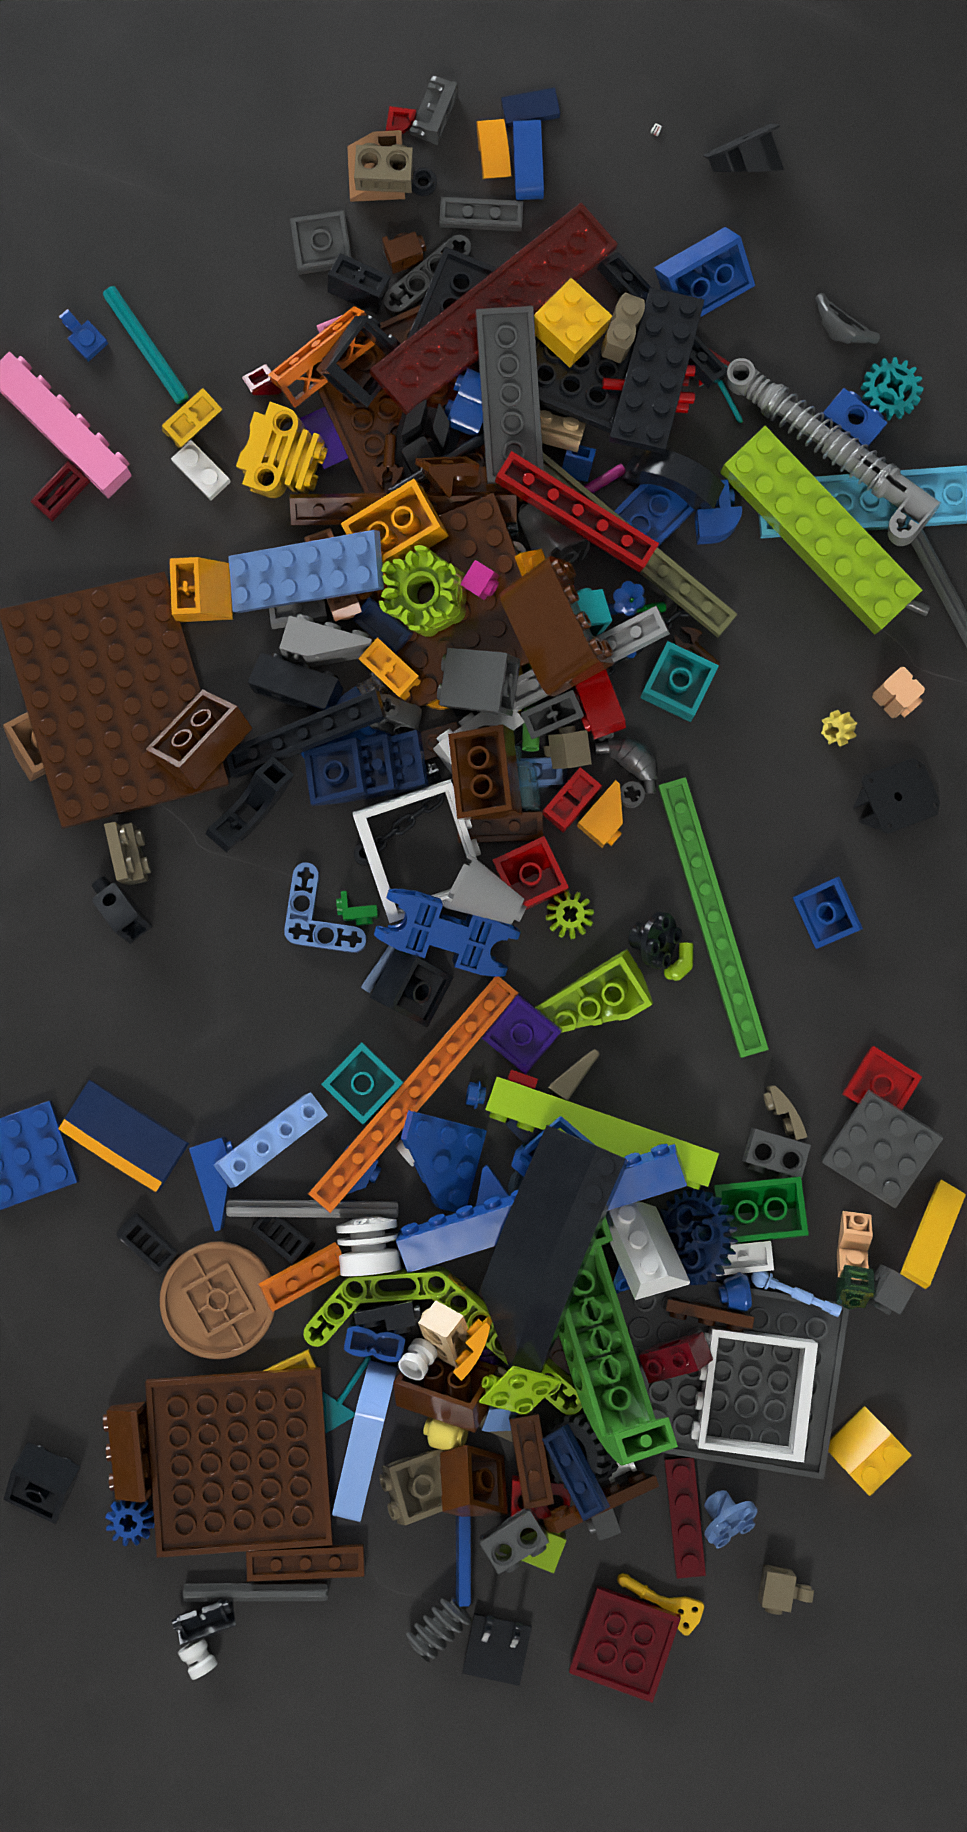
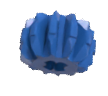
M120 1500V1503L114 1501L110 1507L113 1512H108L105 1518L111 1521L106 1526V1531H116L112 1537L113 1541L118 1540L121 1536L123 1537V1546H127L130 1539L137 1546L141 1543V1537L144 1539L149 1538L151 1535L149 1529L154 1528L155 1523L154 1520L149 1519L154 1515V1509H145L149 1504L148 1500L141 1504ZM128 1515L133 1516L132 1520L135 1522L133 1526L129 1525V1520L126 1519Z

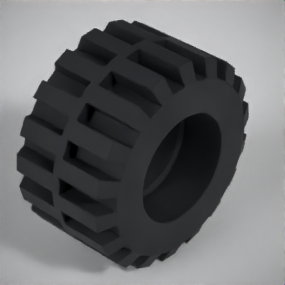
M583 1409L576 1414L559 1417L547 1426L548 1431L543 1433V1438L567 1424L569 1425L575 1438L577 1437L585 1446L587 1462L598 1483L609 1479L612 1473L617 1471L619 1467L617 1462L597 1438ZM544 1444L549 1475L553 1474L555 1476L554 1481L556 1483L564 1484Z

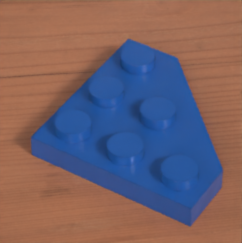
M408 1110L401 1140L405 1148L409 1149L415 1161L413 1164L422 1182L426 1183L432 1195L430 1198L434 1206L456 1212L459 1208L468 1204L487 1130Z

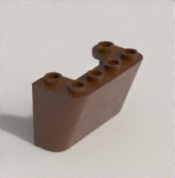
M553 556L546 558L499 594L503 608L541 688L549 696H557L614 665L611 658L613 650L607 640L602 641L600 638L592 635L589 629L592 627L591 621L584 611L581 612L577 603L579 596L573 587L575 583L574 578L576 577L573 566L570 562Z

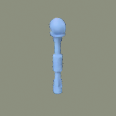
M768 1271L752 1272L751 1280L756 1287H764V1289H768V1287L776 1288L790 1294L792 1298L803 1303L816 1305L833 1316L839 1317L842 1306L826 1300H820L814 1297V1294L803 1289L792 1288L778 1282L779 1280L773 1278V1273L769 1274Z

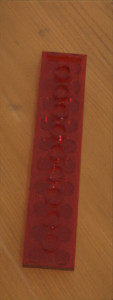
M581 202L370 369V375L407 415L420 402L429 399L479 359L476 309L533 306L535 314L570 278L577 281L617 248L618 243Z

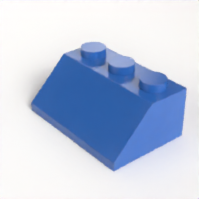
M726 227L654 267L661 290L705 299L701 317L756 286L741 236Z

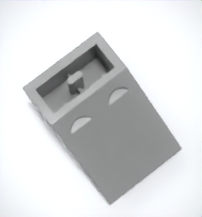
M298 614L297 618L293 616L288 617L279 649L287 661L292 663L303 662L314 668L358 659L373 642L372 639L368 638L369 635L362 631L352 630V633L345 632L337 624L325 622L324 625L313 622V618Z

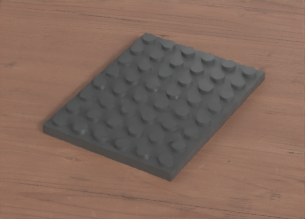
M708 1281L707 1285H686L637 1300L634 1299L630 1289L617 1294L655 1419L669 1417L678 1445L676 1448L661 1453L824 1480L850 1304L826 1300L842 1306L839 1317H836L816 1305H808L794 1299L788 1293L750 1287L752 1306L744 1313H749L755 1318L753 1328L744 1327L745 1331L812 1339L818 1343L804 1462L698 1448L695 1444V1439H691V1429L693 1421H698L699 1410L695 1409L696 1392H701L703 1381L698 1379L699 1371L648 1383L639 1359L641 1353L655 1344L703 1332V1334L709 1333V1325L698 1323L697 1317L687 1315L686 1320L670 1317V1312L665 1311L663 1308L665 1296L728 1309L726 1303L721 1304L719 1299L718 1286H723L722 1282ZM715 1322L716 1327L726 1328L727 1326L726 1323ZM719 1338L707 1436L789 1447L800 1348Z

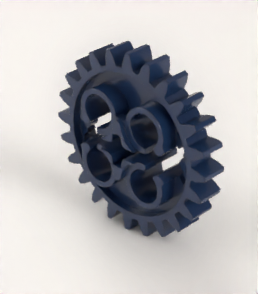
M693 1189V1191L683 1190V1194L674 1195L675 1201H666L669 1210H660L664 1217L662 1221L678 1256H685L688 1253L698 1254V1259H681V1263L690 1280L689 1285H707L708 1281H717L716 1275L725 1274L722 1265L731 1266V1262L727 1257L728 1255L736 1254L730 1247L731 1244L738 1242L737 1239L731 1237V1233L735 1232L737 1227H731L729 1224L735 1217L734 1215H726L729 1206L720 1205L722 1198L713 1197V1192ZM710 1214L715 1215L711 1219L706 1218L702 1221H693L692 1215L704 1217Z

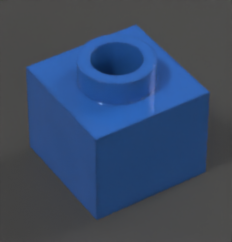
M580 445L578 453L567 450L562 469L577 481L583 480L588 482L596 449Z

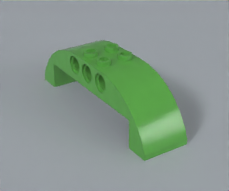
M605 1216L567 1309L559 1337L577 1395L587 1419L603 1447L622 1466L676 1448L678 1445L669 1417L655 1419L602 1249V1245L613 1241Z

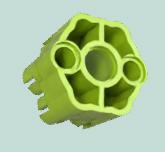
M417 545L414 546L417 552L414 553L410 550L405 560L393 559V563L386 561L382 566L381 572L386 574L382 577L387 588L383 590L381 597L385 598V602L379 601V605L382 611L401 620L410 630L425 637H431L437 634L438 631H442L452 624L459 623L465 617L467 592L466 588L460 584L466 574L451 563L443 560L427 547ZM432 582L435 586V593L432 599L425 604H420L417 598L419 588L425 583Z

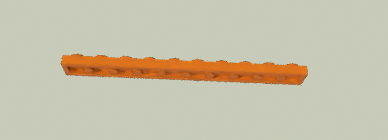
M495 976L308 1195L331 1214L403 1130L408 1110L414 1112L420 1110L514 1000L518 992L502 978Z

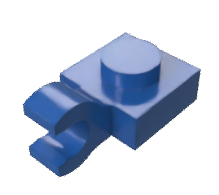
M68 309L59 316L62 323L72 332V335L67 338L68 341L88 362L108 345L105 337L88 320L81 325Z

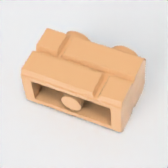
M900 667L872 696L880 706H885L884 710L891 718H896L900 714L905 718L923 702L920 696L924 693L925 688L916 679H912L913 675L905 667Z

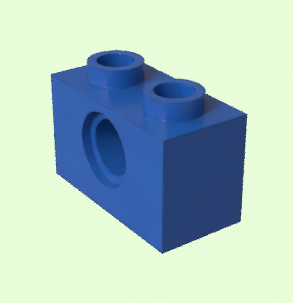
M845 388L842 389L823 412V422L832 418V428L841 425L843 433L849 431L850 438H859V444H867L868 448L887 424L883 415L878 410L870 409L862 403V399L858 394ZM848 417H857L860 420V424H852ZM830 421L824 424L828 428L830 426Z

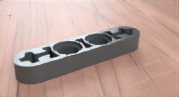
M462 235L451 237L392 286L384 295L386 312L395 317L409 311L425 297L434 272L430 269L431 264L435 261H440L445 247L454 250V246L459 248L464 246L463 254L471 256V243L469 239ZM413 279L423 280L425 283L424 288L420 291L412 290L409 284ZM403 288H405V291L407 293L405 296L403 293ZM402 296H404L401 299L400 307L396 304L391 306L392 298L399 300Z

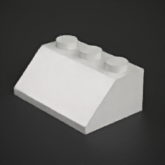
M637 1201L607 1211L605 1216L613 1238L610 1244L635 1300L689 1285L690 1280L655 1206Z

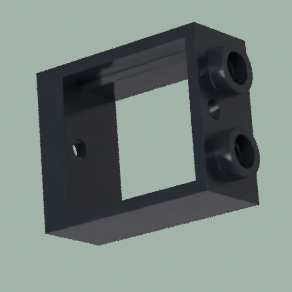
M370 315L355 316L316 369L356 407L365 408L370 405L407 354L400 348L401 343L394 336L386 335L380 329L381 324ZM360 330L386 354L363 388L336 364Z

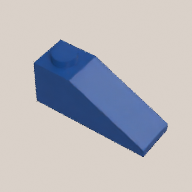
M226 1137L189 1148L214 1231L224 1228L226 1203L229 1200L230 1187L213 1166V1164L234 1149L232 1141L227 1142Z

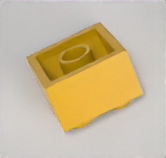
M865 1406L830 1438L828 1450L832 1457L869 1496L912 1456Z

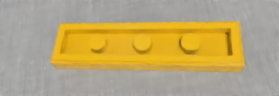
M942 1179L935 1186L900 1272L901 1275L924 1289L931 1285L966 1196L965 1193Z

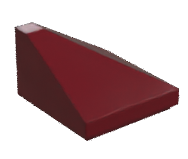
M266 364L242 377L253 395H276L282 392L268 377L271 371Z

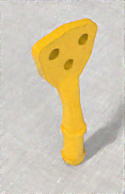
M622 1573L618 1575L617 1581L622 1588L625 1587L637 1594L640 1599H646L656 1603L663 1609L680 1614L681 1620L678 1630L683 1635H690L699 1624L704 1610V1603L702 1601L689 1597H664L648 1588V1585H643L631 1578L629 1574ZM697 1607L698 1610L693 1611L692 1608ZM683 1609L684 1612L679 1613L678 1610ZM686 1622L689 1626L685 1627L683 1624Z

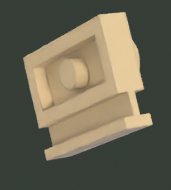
M540 410L542 443L578 453L586 423L572 417H561L547 410Z

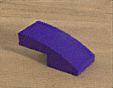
M325 407L300 418L305 430H308L312 436L313 433L319 434L325 442L324 447L328 450L325 461L321 464L323 469L348 459Z

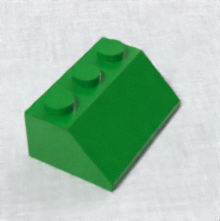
M801 1177L714 1185V1197H721L720 1205L729 1206L726 1215H734L735 1217L729 1224L731 1227H737V1230L731 1233V1237L738 1240L737 1243L796 1238L809 1235Z

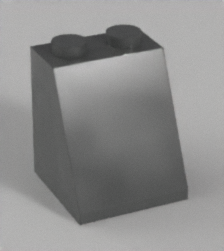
M447 648V654L443 655L441 661V670L444 672L443 682L439 684L437 689V699L440 700L439 705L447 708L512 716L521 659L503 652Z

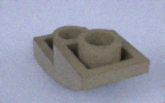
M767 1086V1093L763 1094L767 1110H772L773 1115L785 1113L786 1118L782 1119V1123L787 1136L791 1135L793 1140L806 1138L807 1134L804 1125L790 1100L776 1086Z

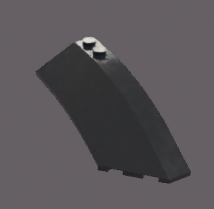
M546 1125L512 1204L480 1289L509 1368L517 1366L538 1373H542L554 1346L592 1246L629 1162L619 1155L549 1125Z

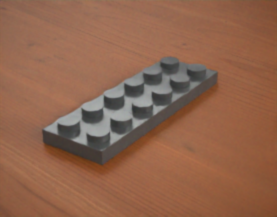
M533 306L476 309L487 484H497L494 482L511 451L544 471Z

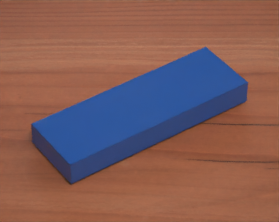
M456 1515V1600L459 1607L470 1606L471 1517Z

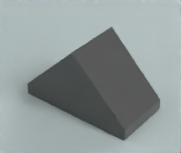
M574 690L521 712L531 739L556 731L558 728L566 727L584 717Z

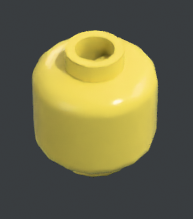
M430 1417L427 1418L424 1425V1435H427L428 1444L431 1447L448 1451L464 1446L466 1443L468 1430Z

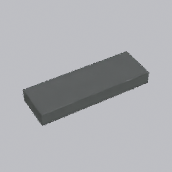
M441 197L439 222L441 228L522 232L523 201Z

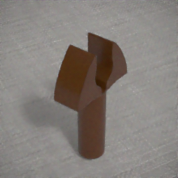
M391 433L385 435L384 463L380 467L373 466L374 475L382 488H384V476L388 473V470L393 474L392 486L400 482L405 473L403 467L397 468L395 465L396 435Z
M690 627L681 628L680 631L690 638V643H683L674 635L673 641L675 645L720 665V662L699 644L698 638L702 635L700 630Z

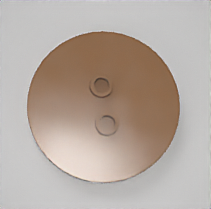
M224 1241L198 1245L182 1254L172 1264L163 1280L160 1291V1311L164 1325L176 1343L186 1351L199 1357L226 1359L240 1355L257 1344L272 1323L275 1311L272 1312L269 1309L258 1285L272 1277L265 1263L255 1253L241 1245Z

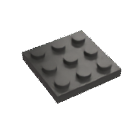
M868 1089L821 1161L896 1209L943 1140V1136Z

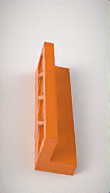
M353 306L268 374L273 384L282 390L294 408L328 382L323 376L319 378L311 377L313 366L323 361L354 317L366 315L365 311ZM354 338L347 348L346 357L341 361L338 360L336 364L342 370L345 369L375 344L369 338L363 343H356ZM295 380H304L303 391L294 397L288 386Z

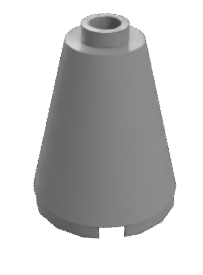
M468 855L466 862L470 863V866L464 863L447 896L452 901L445 900L443 906L447 909L510 925L514 920L520 922L527 906L522 904L524 898L475 857Z

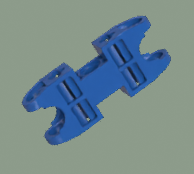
M388 890L386 898L391 902L399 904L398 907L405 912V917L396 925H388V927L376 926L374 931L376 938L399 951L423 958L426 956L429 945L455 952L452 962L456 968L479 975L506 976L508 966L496 961V957L492 956L490 952L492 946L497 941H507L508 938L519 939L521 931L516 926L468 914L465 921L440 913L443 907L441 898L415 890Z

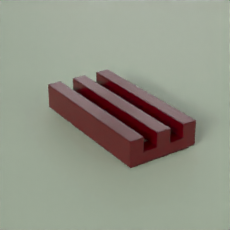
M67 461L30 502L53 522L90 483V480L72 463ZM70 471H72L73 474L66 480V482L55 491V493L44 505H42L41 502L65 478V476ZM78 479H80V480L68 491V493L52 508V510L49 511V509L64 495V493H65Z

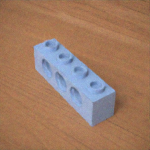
M311 1092L307 1093L213 1164V1166L230 1188L236 1187L328 1115Z

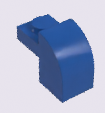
M721 480L725 486L715 505L716 508L698 509L695 514L697 545L724 541L732 535L742 515V506L731 507L735 504V494L733 488L729 489L728 480Z

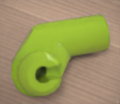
M679 943V959L673 965L664 969V976L667 979L678 981L691 971L693 967V943Z

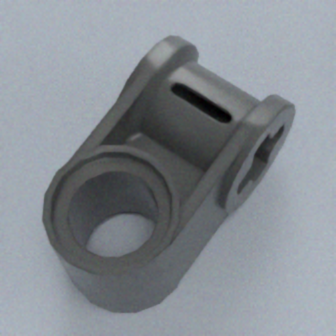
M381 694L382 703L387 702L384 705L387 719L369 725L370 727L391 735H398L413 730L419 731L422 717V709L419 706L407 703L389 694Z

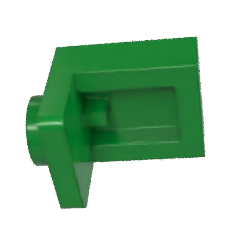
M341 891V898L336 899L338 916L343 915L345 922L356 921V925L373 924V919H379L377 905L349 907L347 891Z

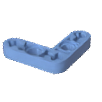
M308 862L297 865L292 876L284 928L286 938L296 945L350 953L362 951L366 946L367 937L360 928L313 921L319 872L313 864ZM305 868H309L310 873L314 875L313 879H308L307 889L313 888L312 893L304 890L296 891V886L301 888L303 886V879L298 877L299 873H304ZM299 896H306L310 900V906L304 912L297 911L294 907V901ZM297 924H301L303 930L311 931L310 925H315L313 942H308L310 938L308 935H300L299 939L296 940L295 936L290 933V929H294ZM323 928H330L334 933L333 940L328 944H323L318 939V933ZM338 929H343L342 936L348 937L352 936L353 932H357V936L362 938V942L356 943L355 948H352L350 942L341 940L342 946H336L339 939Z

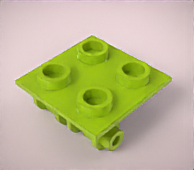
M512 1366L502 1378L490 1374L482 1379V1387L485 1388L486 1394L479 1400V1403L527 1415L561 1382V1379Z

